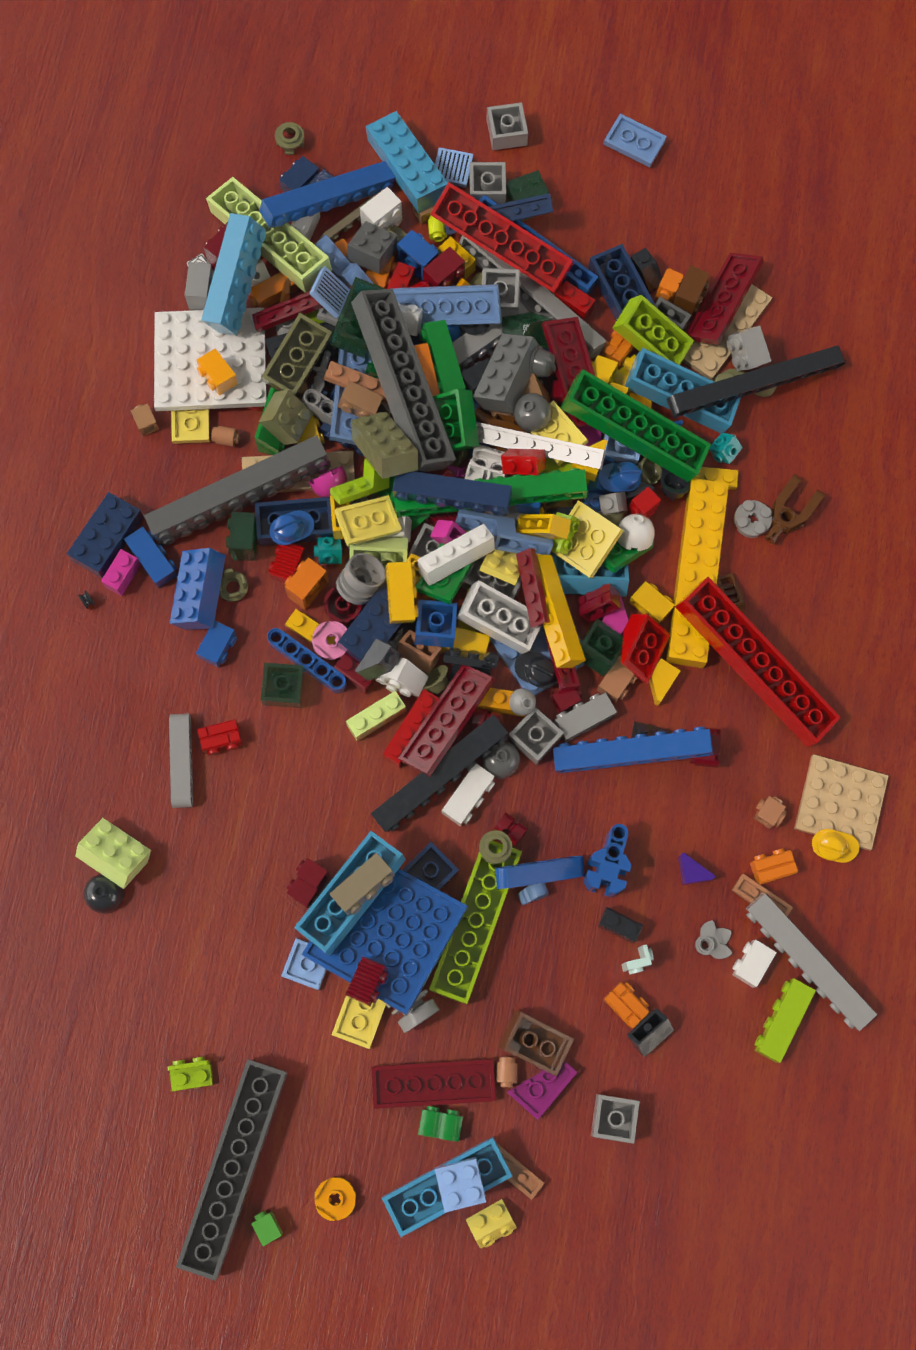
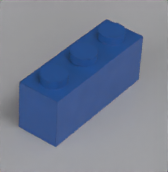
M141 527L124 539L158 589L177 577L175 572L177 567L171 559L167 561L164 557L166 555L165 550L161 545L157 546L154 543L156 538L150 530L146 532L144 527Z

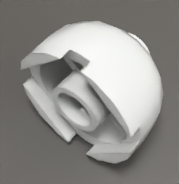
M631 514L620 521L618 527L624 531L617 541L622 547L631 550V547L638 548L637 551H642L652 545L655 530L649 518L643 515Z

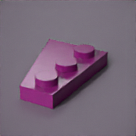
M564 1061L557 1077L542 1070L507 1093L539 1120L578 1072Z

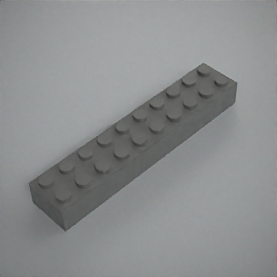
M393 289L361 291L351 304L393 419L418 450V470L413 472L423 473L446 469L456 458Z
M318 435L154 510L144 515L156 540L161 545H170L175 539L187 537L192 534V531L204 529L210 523L221 521L231 513H239L244 507L255 505V503H259L265 497H273L280 490L290 489L300 481L305 482L317 473H325L331 467V464Z
M247 1059L176 1265L177 1268L214 1281L219 1278L288 1075L287 1071Z

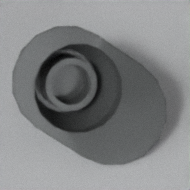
M538 346L532 353L530 370L532 374L535 373L537 378L541 380L542 377L550 376L557 368L555 356L551 352L546 351L542 346Z

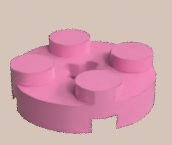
M336 621L321 623L315 629L312 637V645L315 652L320 657L329 660L342 657L345 652L336 644L347 628ZM335 636L336 638L334 641L336 642V644L328 645V640L326 639V637Z

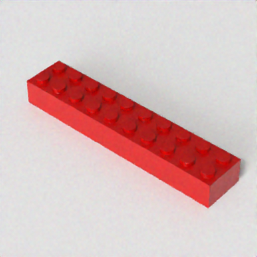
M709 577L699 582L675 606L806 747L817 744L841 718Z

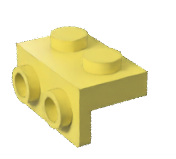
M502 1199L466 1219L480 1248L491 1246L495 1240L502 1236L510 1235L517 1228Z

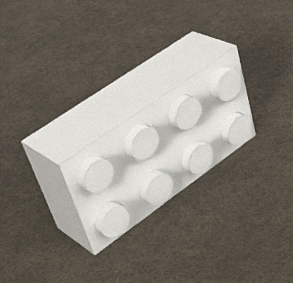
M479 580L471 585L456 617L521 654L530 651L540 627L531 628L525 605Z

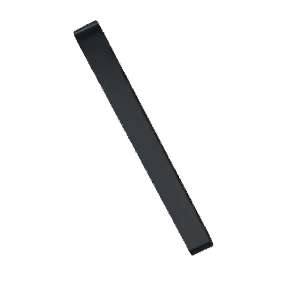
M839 345L674 394L667 398V403L673 417H679L839 368L846 364V360Z

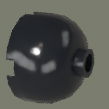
M102 874L92 877L84 888V900L87 906L92 911L100 914H109L117 910L125 897V889Z

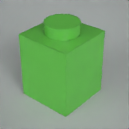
M264 1210L254 1216L255 1221L251 1224L262 1246L283 1235L272 1211L266 1213Z

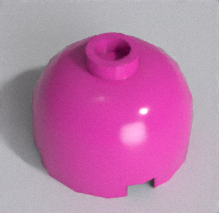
M341 465L308 482L319 497L332 496L330 488L347 483V476Z

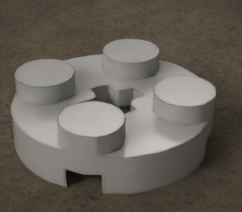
M744 501L737 508L733 518L738 532L748 538H756L765 534L772 523L771 509L759 501ZM754 515L757 521L751 523L748 516Z

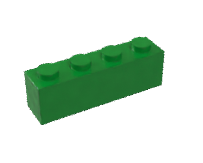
M446 320L424 323L419 336L422 342L428 343L439 393L442 394L455 389L465 390V384Z

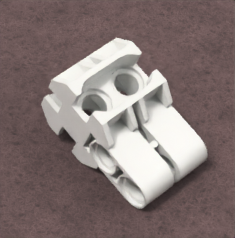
M479 444V447L474 448L473 457L468 464L465 479L475 480L484 478L487 480L497 476L508 477V474H502L501 455L504 452ZM484 511L485 513L493 515L492 512Z

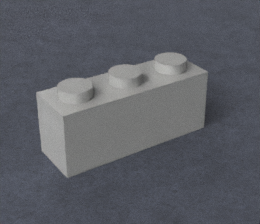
M606 692L602 695L597 693L589 698V702L585 704L580 702L573 706L574 710L568 713L563 711L556 716L557 719H555L554 724L564 732L562 739L565 743L615 717L617 711Z

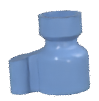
M545 883L528 885L518 893L522 905L549 895Z

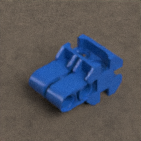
M615 824L607 833L603 848L590 856L587 865L596 867V871L588 870L583 878L588 891L595 893L601 884L607 886L604 896L613 897L625 889L627 881L617 879L618 874L625 876L626 872H630L631 869L630 861L623 854L628 838V829L625 825ZM613 832H618L621 839L616 838ZM608 851H613L616 858L610 857Z

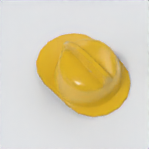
M823 829L818 831L812 839L813 851L826 860L845 863L853 860L859 853L857 839L848 833L833 829Z

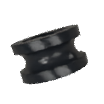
M87 590L84 591L83 595H78L86 609H89L90 605H95Z

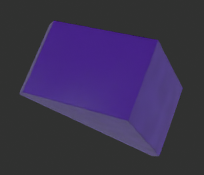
M684 852L678 857L683 885L710 882L715 878V875Z

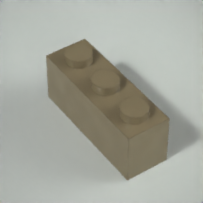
M375 853L336 887L330 895L348 916L354 915L360 911L361 905L364 902L372 900L378 894L377 891L380 888L388 886L393 881L395 874L383 859Z

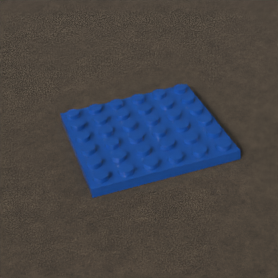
M398 869L393 877V881L383 888L331 956H328L311 941L307 944L302 956L351 983L362 957L386 966L388 978L384 984H380L378 999L408 1015L468 906Z

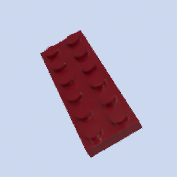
M729 253L686 332L688 336L696 342L720 344L764 262L763 257Z
M578 317L544 321L542 324L549 351L555 356L557 368L555 372L563 399H565L574 378L583 369L595 376ZM568 413L569 419L577 428L590 426Z
M462 665L398 759L430 777L495 682L493 677L470 666Z
M493 1059L371 1067L373 1109L496 1101Z

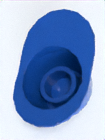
M632 462L610 463L602 467L598 474V480L600 485L609 492L632 491L639 487L642 471Z
M300 510L281 515L272 522L270 536L279 545L292 544L308 537L313 532L314 520L310 514Z

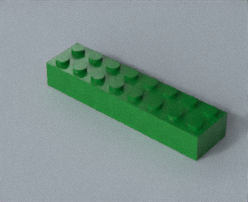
M584 369L574 378L561 406L562 410L687 482L699 474L711 446L707 441Z

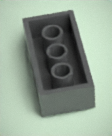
M511 334L501 335L473 395V398L482 409L514 413L515 405L522 396L532 374L530 370L531 356L535 348L539 346L534 337Z

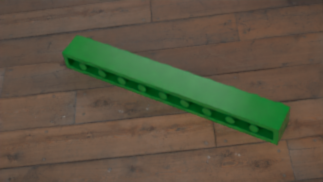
M573 468L569 471L561 472L560 470H554L550 473H540L539 475L523 476L516 474L506 478L497 476L487 480L484 478L475 479V481L511 486L510 506L587 498L585 469ZM394 498L397 518L459 511L454 506L446 505L445 507H439L434 503L419 504L414 500L400 501Z

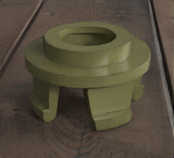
M293 122L281 124L275 131L276 144L284 149L285 154L294 155V149L299 146L301 148L304 147L303 129ZM286 131L287 133L295 134L292 139H286L283 136V132Z
M232 568L224 570L219 595L224 600L230 602L241 600L248 591L246 577L240 572L233 571ZM231 581L238 582L240 590L230 594L226 590L227 584Z
M498 830L490 831L481 838L479 851L486 862L499 864L506 861L511 855L512 842L504 832ZM498 839L503 843V850L498 854L492 853L488 847L490 841Z

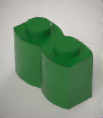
M427 1106V1110L422 1109L418 1135L459 1142L463 1116H459V1111L447 1109V1113L439 1112L438 1107Z

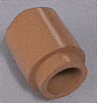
M213 427L211 440L219 445L234 447L235 444L239 443L240 433H237L236 428Z
M499 1057V1062L497 1063V1083H501V1087L512 1088L513 1084L517 1083L518 1063H516V1058Z

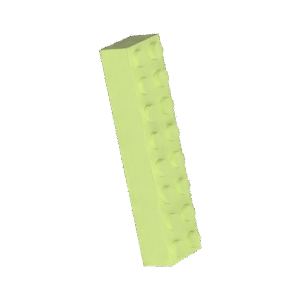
M234 177L230 178L206 198L211 213L224 224L228 222L230 213L250 216L266 230V237L261 247V255L305 293L313 287L321 268L326 266L332 271L329 257L289 223L269 228L259 212L262 201Z

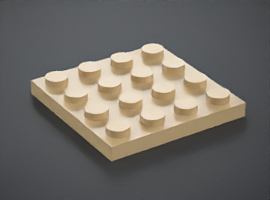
M813 754L794 829L813 835L823 829H833L848 833L857 839L859 848L868 851L872 850L888 775Z

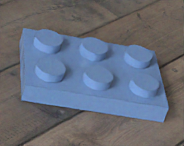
M620 113L606 136L603 145L650 167L665 143L667 136Z

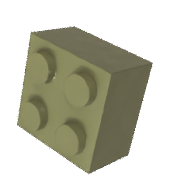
M291 391L274 392L259 423L284 445L299 442L313 412Z

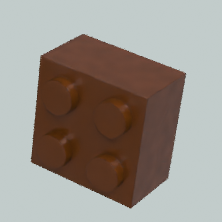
M690 265L675 295L673 304L691 314V317L693 314L696 315L711 283L708 281L710 273Z

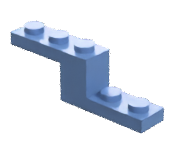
M324 235L315 244L316 247L329 257L332 272L350 290H354L357 295L361 291L379 290L357 263H350L327 235Z
M459 510L455 521L463 530L468 531L484 524L494 536L496 550L520 553L526 549L535 548L536 554L550 555L553 547L552 539L516 533L515 519L470 510Z

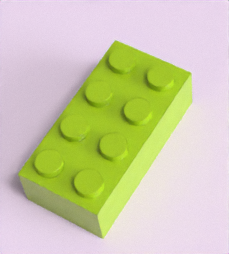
M642 295L629 300L613 326V329L637 350L641 351L642 348H645L680 365L694 342L690 336Z

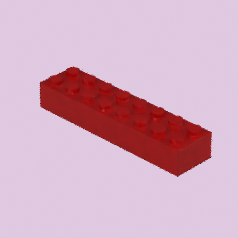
M450 182L446 185L430 213L431 216L513 268L520 270L521 273L555 294L575 262Z

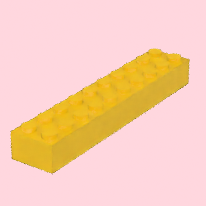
M696 478L690 481L673 600L675 606L706 577H709L717 585L728 483ZM674 606L671 615L669 631L671 635L668 640L666 662L704 668L707 663L709 643Z

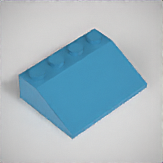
M551 551L564 594L585 595L605 584L611 583L621 596H627L629 584L628 564L615 573L601 565L591 579Z

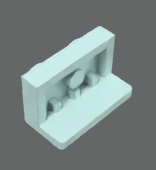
M647 944L638 947L640 959L621 964L623 972L629 971V975L644 971L643 967L652 965L651 960H654L651 948H648Z

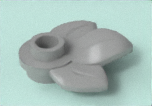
M712 920L704 923L700 929V937L695 942L696 950L702 955L710 954L716 959L729 957L732 952L725 944H727L731 936V930L725 928L716 929ZM703 941L708 943L707 949L702 947Z

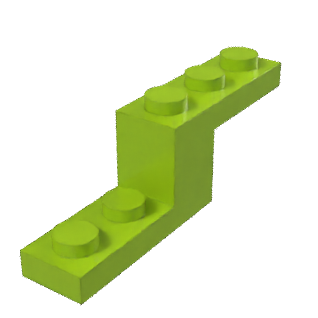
M366 458L364 459L363 477L330 488V494L339 505L389 488L390 477L382 479Z

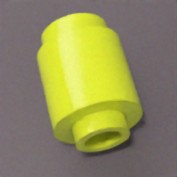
M430 215L428 220L429 238L435 242H441L447 237L445 224Z

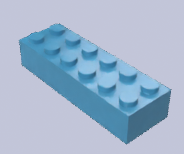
M395 111L367 125L368 142L382 162L385 161L396 177V182L417 212L420 213L436 205L448 182L398 112Z
M230 213L201 321L217 332L235 336L238 335L242 325L241 321L246 310L248 295L251 292L252 280L256 274V265L261 256L262 243L266 237V230L253 218L246 215Z
M642 348L635 357L625 387H628V390L670 409L667 403L668 397L713 383L714 381ZM741 398L683 416L714 431L724 433L732 424Z
M372 831L369 832L294 927L328 956L332 955L383 890L384 886L377 891L378 894L372 900H367L361 905L362 908L359 912L350 916L343 911L331 897L330 893L375 853L383 859L394 874L406 860L402 853Z
M493 1136L439 1165L442 1166L476 1157L484 1191L512 1177V1172ZM435 1168L382 1197L400 1237L445 1214Z

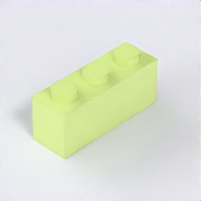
M394 691L348 719L346 724L356 741H359L405 713L406 706L397 692Z

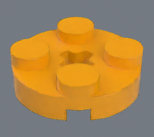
M331 1177L323 1181L315 1192L317 1212L327 1220L336 1221L344 1219L351 1214L355 1207L356 1193L350 1182L341 1177ZM338 1193L341 1202H336L334 1205L331 1204L332 1199L330 1195Z

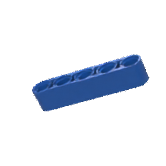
M273 628L268 632L267 638L273 649L332 692L342 693L345 691L347 683L342 673L281 629ZM276 635L282 637L279 642H273L272 638ZM291 646L297 648L294 653H288L287 649ZM306 657L312 659L310 664H303L302 660ZM321 668L327 669V673L323 676L317 674ZM336 679L343 681L339 687L333 686L332 683Z
M570 856L495 868L498 889L585 876L583 856Z

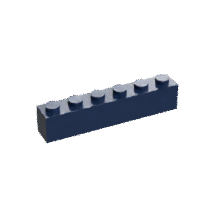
M413 471L396 475L392 490L394 498L400 501L414 500L419 504H427L428 502L434 503L439 507L448 505L454 506V508L459 510L468 508L479 513L484 511L492 512L495 515L508 514L512 495V487L509 485Z

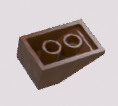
M515 1010L498 1047L557 1077L574 1039Z

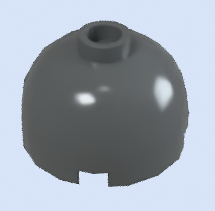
M538 393L525 394L518 399L515 405V421L521 429L527 432H537L539 429L545 428L551 421V406L546 398Z
M505 741L500 746L496 743L491 747L492 752L485 758L482 757L483 769L494 775L496 779L509 778L519 767V751L509 741Z

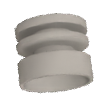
M365 553L355 554L350 558L336 581L337 590L346 601L352 604H367L384 583L386 571L383 564L376 557Z
M427 989L420 992L408 1015L403 1013L404 1016L398 1021L404 1033H407L440 1010L433 998L425 1002L422 1000L428 992ZM395 1009L392 1015H397L401 1012Z

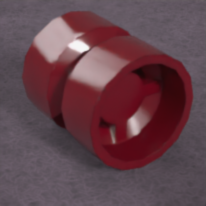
M477 707L470 731L475 730L492 715L501 722L503 713L495 711L488 713L487 709Z
M505 813L492 831L498 830L507 834L512 842V848H515L528 828L520 822L515 823V818Z

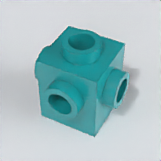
M721 433L709 450L713 454L712 457L715 461L730 464L743 447L735 435Z
M334 537L317 538V546H314V557H318L319 565L342 563L340 539H334Z

